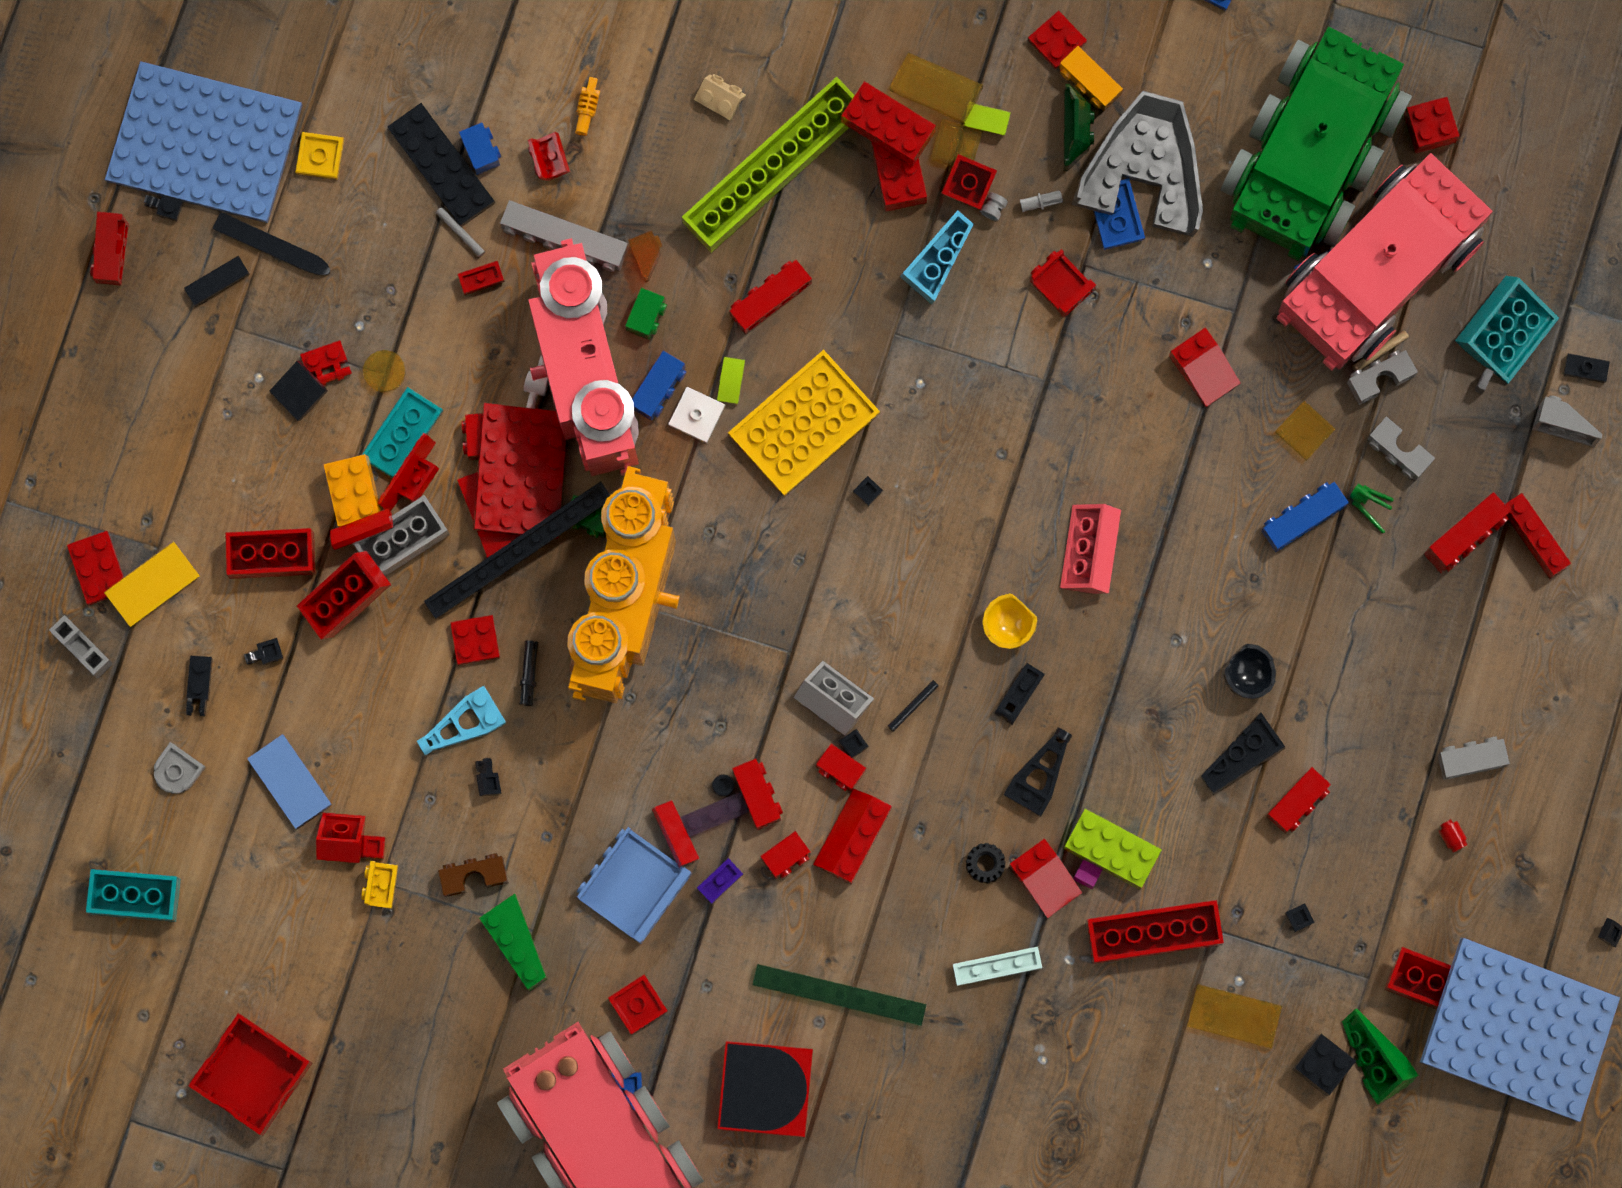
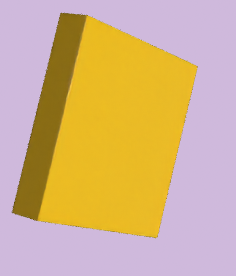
M302 132L295 173L338 180L344 137Z

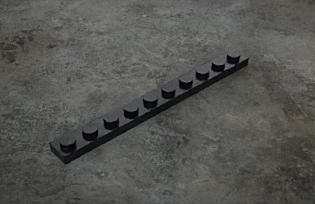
M600 481L424 600V603L434 618H439L603 507L610 493L602 481Z

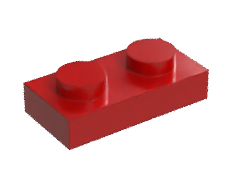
M498 261L458 273L464 295L505 282Z

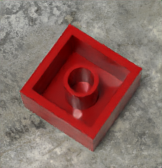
M1448 97L1406 108L1404 117L1415 153L1457 142L1459 133Z
M957 154L941 194L981 210L997 170Z

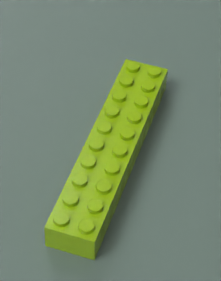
M838 77L834 78L682 216V223L712 253L849 129L848 126L841 123V115L855 95Z

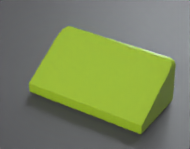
M969 103L964 126L1005 135L1011 112Z

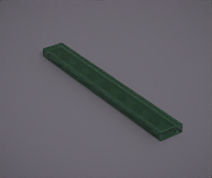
M757 964L752 986L922 1026L927 1005Z

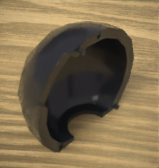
M1243 645L1223 668L1226 685L1233 693L1242 698L1255 699L1265 696L1272 690L1276 682L1274 659L1267 650L1259 645Z

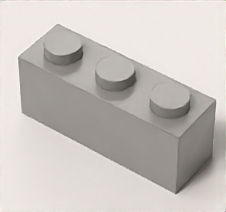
M1497 737L1484 739L1485 743L1476 744V741L1464 743L1463 748L1455 749V746L1442 748L1443 752L1438 754L1443 780L1507 767L1510 763L1504 739L1498 740Z

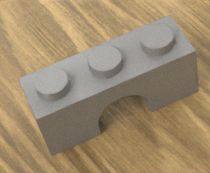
M1397 350L1389 354L1387 360L1383 362L1377 360L1369 365V369L1363 372L1360 369L1350 375L1351 378L1347 384L1359 405L1379 395L1380 390L1376 384L1377 377L1387 375L1398 386L1417 375L1418 371L1406 350L1401 353Z
M1386 416L1367 439L1370 441L1369 445L1377 452L1381 451L1384 453L1386 460L1390 464L1398 465L1402 469L1401 472L1410 480L1413 478L1416 481L1431 465L1435 457L1421 445H1418L1411 452L1399 450L1396 445V439L1403 430Z
M65 615L49 629L97 679L113 665Z

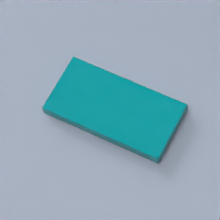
M407 387L362 455L369 456L372 466L393 478L404 463L405 458L408 457L414 448L417 440L420 439L423 433L428 435L442 414L443 409Z

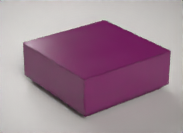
M1083 859L1073 879L1093 889L1103 869Z

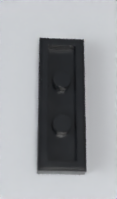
M237 256L184 287L194 306L197 307L250 274L240 257Z

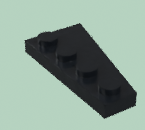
M1260 712L1256 719L1244 729L1243 733L1201 775V778L1214 795L1283 751L1285 745Z

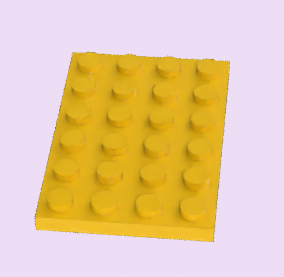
M822 350L732 428L728 435L785 497L877 417L880 411L825 350Z

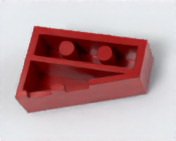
M97 212L95 243L93 246L94 264L91 265L90 276L93 277L97 284L122 285L129 223L123 214Z

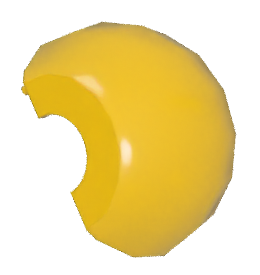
M1009 593L998 596L990 602L984 612L983 627L986 636L992 643L998 647L1012 649L1021 647L1032 638L1036 631L1038 619L1015 595Z

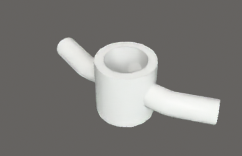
M542 355L540 357L538 366L544 365ZM531 371L528 372L524 384V391L530 393L526 408L535 409L538 395L545 397L549 386L547 377L533 381Z

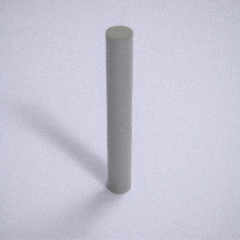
M442 207L439 208L436 214L479 258L483 256L485 251Z

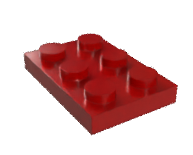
M104 531L67 545L88 606L108 599L104 592L124 578L108 531Z

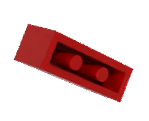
M755 758L732 768L757 830L781 821L780 815L783 814L779 802L774 803L772 795L775 792L771 782L766 783L763 775L767 773L763 763H758Z
M1311 767L1266 817L1285 834L1288 830L1293 832L1301 824L1298 821L1304 814L1307 817L1316 808L1313 805L1318 798L1322 801L1330 793L1328 788L1331 784Z

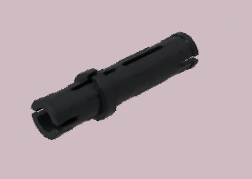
M533 640L525 641L522 680L519 682V686H521L519 705L524 704V706H533L534 687L537 684L535 682V671L539 642H534Z

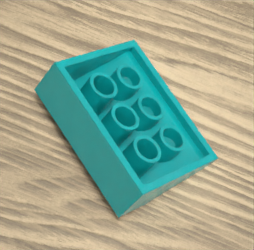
M1505 276L1455 341L1471 357L1486 368L1494 371L1493 373L1509 384L1558 321L1559 317L1519 277Z

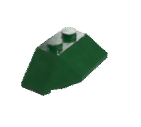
M1065 84L1063 171L1070 170L1089 152L1090 145H1094V132H1090V124H1094V112L1090 111V104L1070 84Z

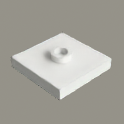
M686 387L668 425L707 443L725 408V404Z

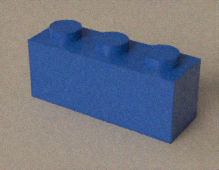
M662 351L632 398L634 411L651 421L654 417L658 418L664 409L662 404L674 394L675 389L673 387L676 382H681L686 375L685 363Z

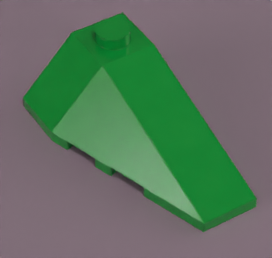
M1354 1009L1342 1021L1350 1046L1356 1051L1358 1060H1356L1357 1065L1362 1068L1365 1077L1363 1080L1364 1085L1377 1105L1405 1089L1419 1076L1407 1057L1358 1009Z

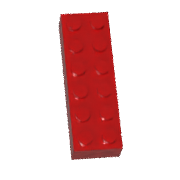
M1217 900L1091 918L1086 921L1093 964L1214 947L1224 943Z

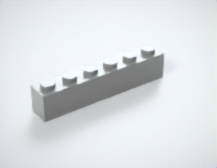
M510 200L500 222L501 228L504 229L503 232L506 234L524 236V240L535 243V241L543 243V246L550 250L562 248L561 241L572 238L573 245L582 243L586 261L592 265L594 263L601 264L602 268L611 272L621 270L629 249L628 243Z

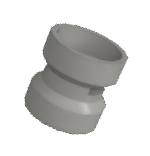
M989 192L987 203L982 206L980 213L991 220L999 221L1001 217L1000 211L1006 207L1008 201L996 193Z

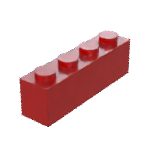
M797 259L793 262L788 261L780 268L781 271L778 274H771L764 280L765 283L761 287H754L747 293L748 297L742 301L739 299L730 306V316L745 335L812 284V278Z
M1519 494L1505 504L1511 510L1507 515L1510 523L1548 578L1551 579L1565 570L1571 562L1524 494Z

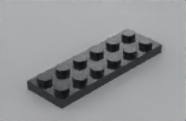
M422 103L387 126L393 137L461 227L495 204L494 199Z

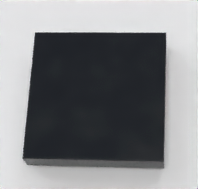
M296 361L269 390L297 421H301L328 392L300 361Z

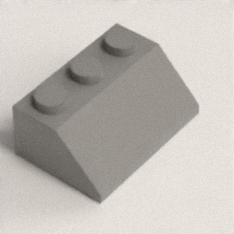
M824 661L803 681L793 697L844 735L854 727L874 700L873 697Z

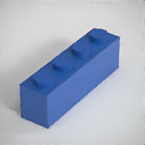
M1328 482L1317 488L1318 492L1316 494L1304 496L1299 500L1301 504L1296 507L1292 505L1281 512L1282 516L1277 519L1272 517L1264 523L1265 527L1261 532L1275 552L1347 507L1349 502L1335 482L1330 485Z

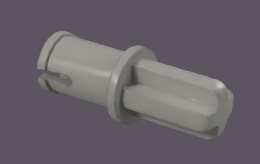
M1060 191L1042 195L1038 193V196L1020 199L1022 212L1038 208L1043 210V207L1063 202Z

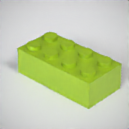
M1084 809L1064 847V850L1094 864L1138 890H1141L1162 849L1087 809Z

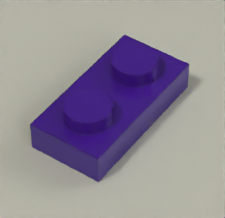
M728 858L697 889L713 904L743 876V873Z

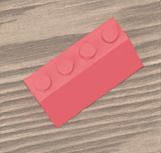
M1106 504L1072 506L1060 585L1061 589L1092 594L1109 593L1121 515L1120 509Z

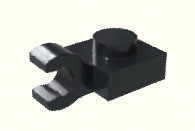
M162 194L161 200L146 195L143 203L147 207L158 209L157 216L177 222L184 202L181 199Z
M277 638L256 644L257 651L244 654L247 665L261 660L264 666L284 659Z
M491 758L475 761L476 769L480 772V774L476 775L479 795L496 796L502 794L498 773H493Z

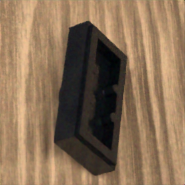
M1568 353L1563 375L1606 383L1610 361Z

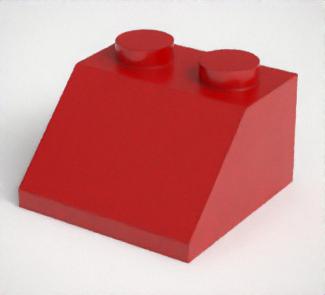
M323 812L316 837V860L360 863L366 816Z

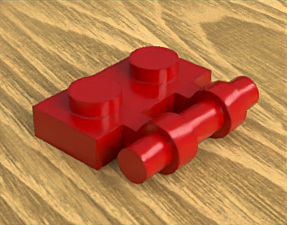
M340 340L300 354L304 366L312 374L316 373V378L323 386L327 385V382L336 379L342 380L345 379L344 376L352 374L350 366L341 369L340 364L348 362ZM334 367L335 371L323 375L322 370Z

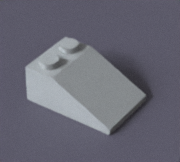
M1549 396L1543 399L1538 407L1532 430L1595 447L1602 439L1603 434L1568 403L1561 401V398Z

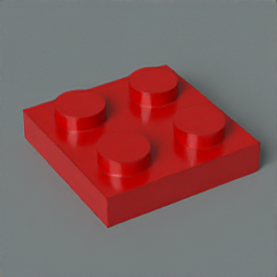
M1059 10L1028 37V41L1055 69L1060 67V63L1077 46L1081 48L1087 43V39Z
M493 615L450 622L458 665L500 658Z
M645 974L608 997L631 1035L668 1012Z

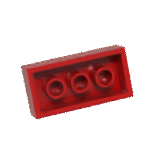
M865 81L841 115V123L912 167L936 132L935 124Z
M870 141L885 212L926 204L927 194L919 158L912 167Z
M1493 492L1434 542L1424 555L1440 573L1444 570H1447V572L1451 571L1461 561L1459 559L1461 556L1465 559L1477 547L1475 545L1477 542L1481 545L1493 533L1491 531L1493 528L1497 531L1509 520L1507 515L1511 510Z
M311 528L225 532L226 573L230 579L316 575L314 532Z
M367 551L354 553L305 597L297 607L321 640L332 638L388 589L391 583Z

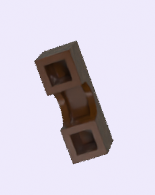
M497 853L486 855L485 860L477 861L476 858L465 860L463 865L456 866L455 863L442 866L443 869L438 870L445 898L467 893L465 881L469 875L474 873L484 876L487 888L509 883L504 858L498 856Z

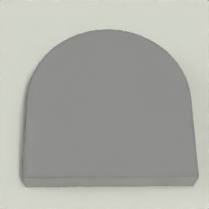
M170 742L154 765V778L157 785L164 791L179 794L190 789L206 767Z

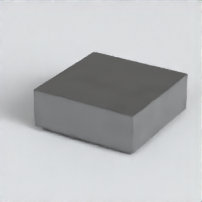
M1488 368L1484 370L1475 388V392L1483 394L1494 371Z

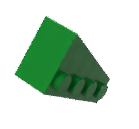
M513 894L479 919L526 988L531 991L546 981L547 976L516 894Z

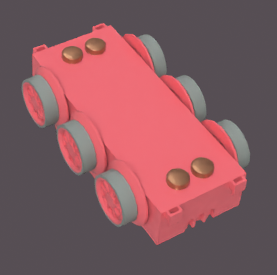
M576 1022L554 1036V1041L548 1044L546 1041L545 1047L538 1050V1048H535L536 1052L532 1055L527 1053L503 1068L512 1087H509V1095L498 1101L497 1104L522 1144L534 1136L540 1140L543 1139L541 1133L545 1137L546 1141L543 1142L544 1150L534 1155L532 1159L549 1188H575L574 1185L576 1188H683L678 1179L684 1188H694L704 1182L679 1140L668 1146V1148L659 1144L658 1146L662 1153L653 1141L652 1137L658 1143V1133L663 1132L670 1126L646 1087L643 1086L635 1091L634 1094L625 1090L624 1092L630 1102L619 1087L618 1083L624 1088V1079L636 1071L611 1031L599 1039L593 1035L590 1036L601 1054L599 1055L580 1023Z

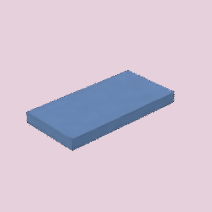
M283 734L247 758L295 829H298L332 805Z

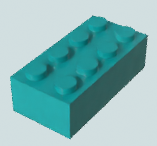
M91 869L86 913L98 916L176 922L181 879L177 876Z

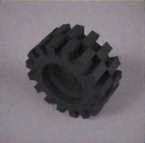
M978 844L969 852L966 868L974 880L980 883L994 882L1004 871L1005 856L1002 854L1001 849H998L994 844ZM982 855H989L993 858L994 867L990 871L979 869L977 861Z

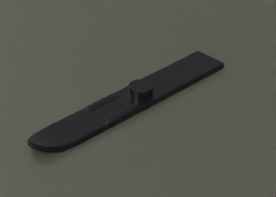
M220 212L212 228L306 272L322 276L329 275L331 272L328 264L319 256L225 213Z

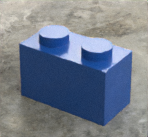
M481 122L459 132L477 175L500 166L498 159L501 158L498 147H493L490 140L493 139L489 127L485 128Z

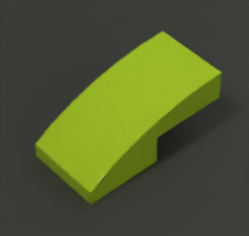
M724 357L717 401L739 403L745 360Z

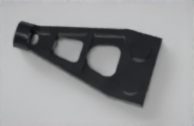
M1057 727L1053 734L1054 736L1013 777L1003 795L1040 817L1052 799L1067 743L1072 738L1070 733ZM1057 738L1063 741V743H1059ZM1047 751H1052L1057 755L1052 769L1040 764L1041 758ZM1036 769L1044 771L1047 775V781L1042 790H1038L1026 782L1027 777Z

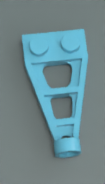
M482 686L465 696L426 736L417 740V743L424 755H427L434 750L487 735L506 724V721L485 686ZM472 709L480 723L477 727L463 729L459 724V717L466 710ZM449 723H453L458 730V735L447 740L443 739L440 731ZM427 740L432 741L433 745L431 747L429 746Z

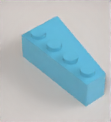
M958 210L900 276L930 304H933L973 226V223Z

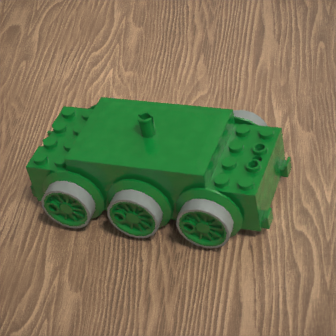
M1329 26L1319 45L1317 41L1311 46L1300 40L1296 42L1277 82L1287 87L1290 86L1291 98L1287 96L1281 101V99L1271 94L1268 96L1249 134L1250 137L1261 141L1262 153L1258 151L1253 155L1241 149L1220 190L1230 196L1233 195L1235 207L1230 217V221H1232L1231 228L1241 233L1246 228L1290 250L1287 256L1297 261L1300 260L1301 256L1306 258L1322 225L1324 226L1315 245L1323 241L1332 247L1336 246L1355 209V205L1345 200L1343 201V192L1341 191L1332 210H1330L1350 170L1352 171L1343 190L1345 191L1351 186L1361 192L1364 191L1384 150L1373 146L1372 137H1369L1359 155L1378 116H1380L1371 135L1374 136L1380 131V133L1391 138L1412 98L1411 95L1400 91V83L1398 82L1389 100H1387L1403 69L1404 63L1381 52L1377 55L1375 52H1371V47L1369 50L1361 47V42L1358 45L1352 42L1353 38Z

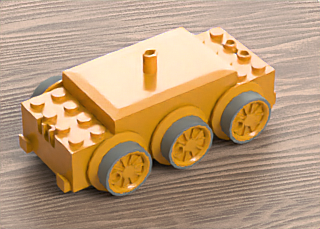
M630 466L627 467L622 488L619 487L618 490L611 494L602 507L601 522L606 533L607 544L605 551L596 555L589 562L585 571L584 584L591 601L588 614L578 619L568 634L567 647L572 658L570 664L571 678L568 688L574 691L573 699L586 702V698H583V695L616 704L618 698H623L625 690L623 679L628 678L632 664L644 666L660 605L677 609L680 598L679 595L676 596L664 592L676 546L673 527L668 526L667 513L671 514L674 506L672 489H669L668 482L636 474H641V470Z

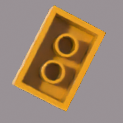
M364 454L323 464L338 527L381 511V507L378 505L379 499L369 456Z

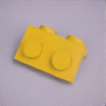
M370 861V866L366 865L365 878L368 879L367 887H363L361 900H365L364 904L366 906L392 909L398 865L376 863L375 861Z

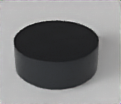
M718 775L713 781V790L718 796H728L734 790V782L728 775Z

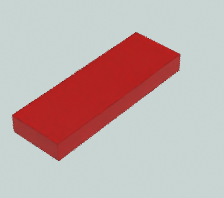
M388 508L330 530L331 546L336 550L393 528L391 511Z
M671 800L652 808L653 814L678 867L697 861L699 856L673 801Z

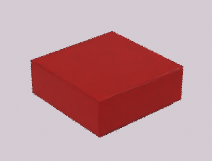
M363 835L362 858L384 859L386 837Z

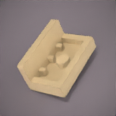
M715 74L708 75L704 78L694 100L731 120L746 94L738 86L723 82L724 79Z

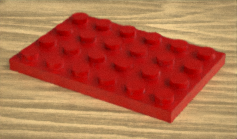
M490 403L483 404L473 530L522 535L561 508L566 440L556 411Z

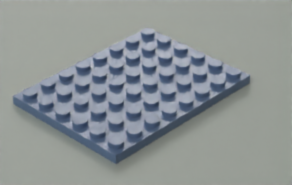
M140 61L105 180L106 182L160 196L164 194L181 199L184 202L268 223L302 103Z
M1460 938L1420 1063L1580 1122L1620 997L1471 940Z

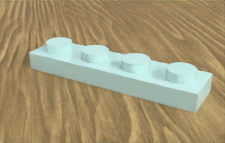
M1038 947L953 964L957 986L1042 969Z

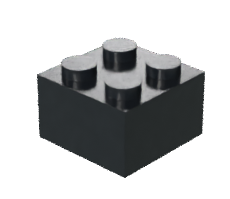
M1321 1033L1292 1070L1325 1096H1330L1356 1060Z

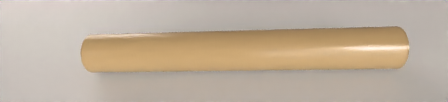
M1404 330L1390 339L1368 361L1363 358L1352 365L1354 371L1362 370L1409 337L1407 332Z

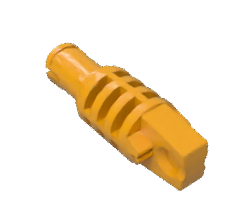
M589 77L587 88L582 87L576 111L578 121L575 133L577 135L587 136L590 121L595 116L600 91L595 90L597 78Z

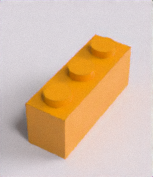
M1079 46L1060 63V74L1066 80H1071L1076 84L1075 88L1082 95L1086 94L1096 109L1101 108L1103 111H1106L1122 95L1123 88Z

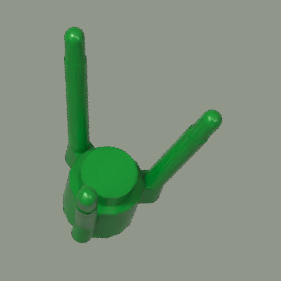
M1358 483L1349 497L1354 500L1352 505L1357 507L1381 533H1385V530L1361 503L1365 505L1370 499L1391 510L1392 506L1372 495L1391 502L1394 499Z

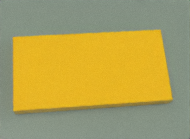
M173 541L104 593L131 627L200 575Z

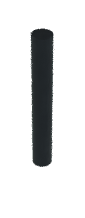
M932 680L888 727L894 732L939 685Z

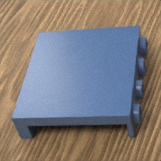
M628 827L626 830L622 829L615 838L617 843L614 847H608L602 856L604 860L601 865L596 864L589 875L592 877L590 880L580 885L577 893H579L577 898L635 941L642 944L692 873L685 867H678L674 860Z

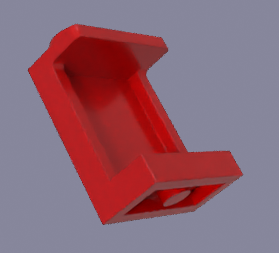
M1061 249L1058 252L1053 251L1046 258L1047 262L1042 267L1038 265L1031 271L1030 282L1065 318L1095 291L1096 284L1091 279L1088 280L1069 261Z

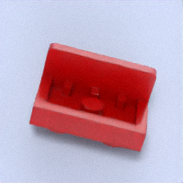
M553 132L539 139L531 138L528 140V151L533 158L535 164L534 171L539 179L551 181L570 172L559 133Z

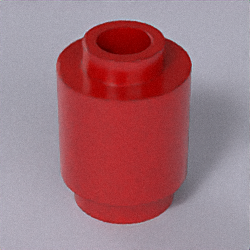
M1452 819L1440 825L1442 829L1438 832L1447 848L1451 849L1453 853L1468 845L1466 842L1467 837L1458 821L1453 823Z

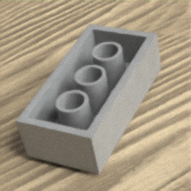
M424 495L392 516L393 528L353 544L359 552L367 551L382 573L387 576L450 534Z

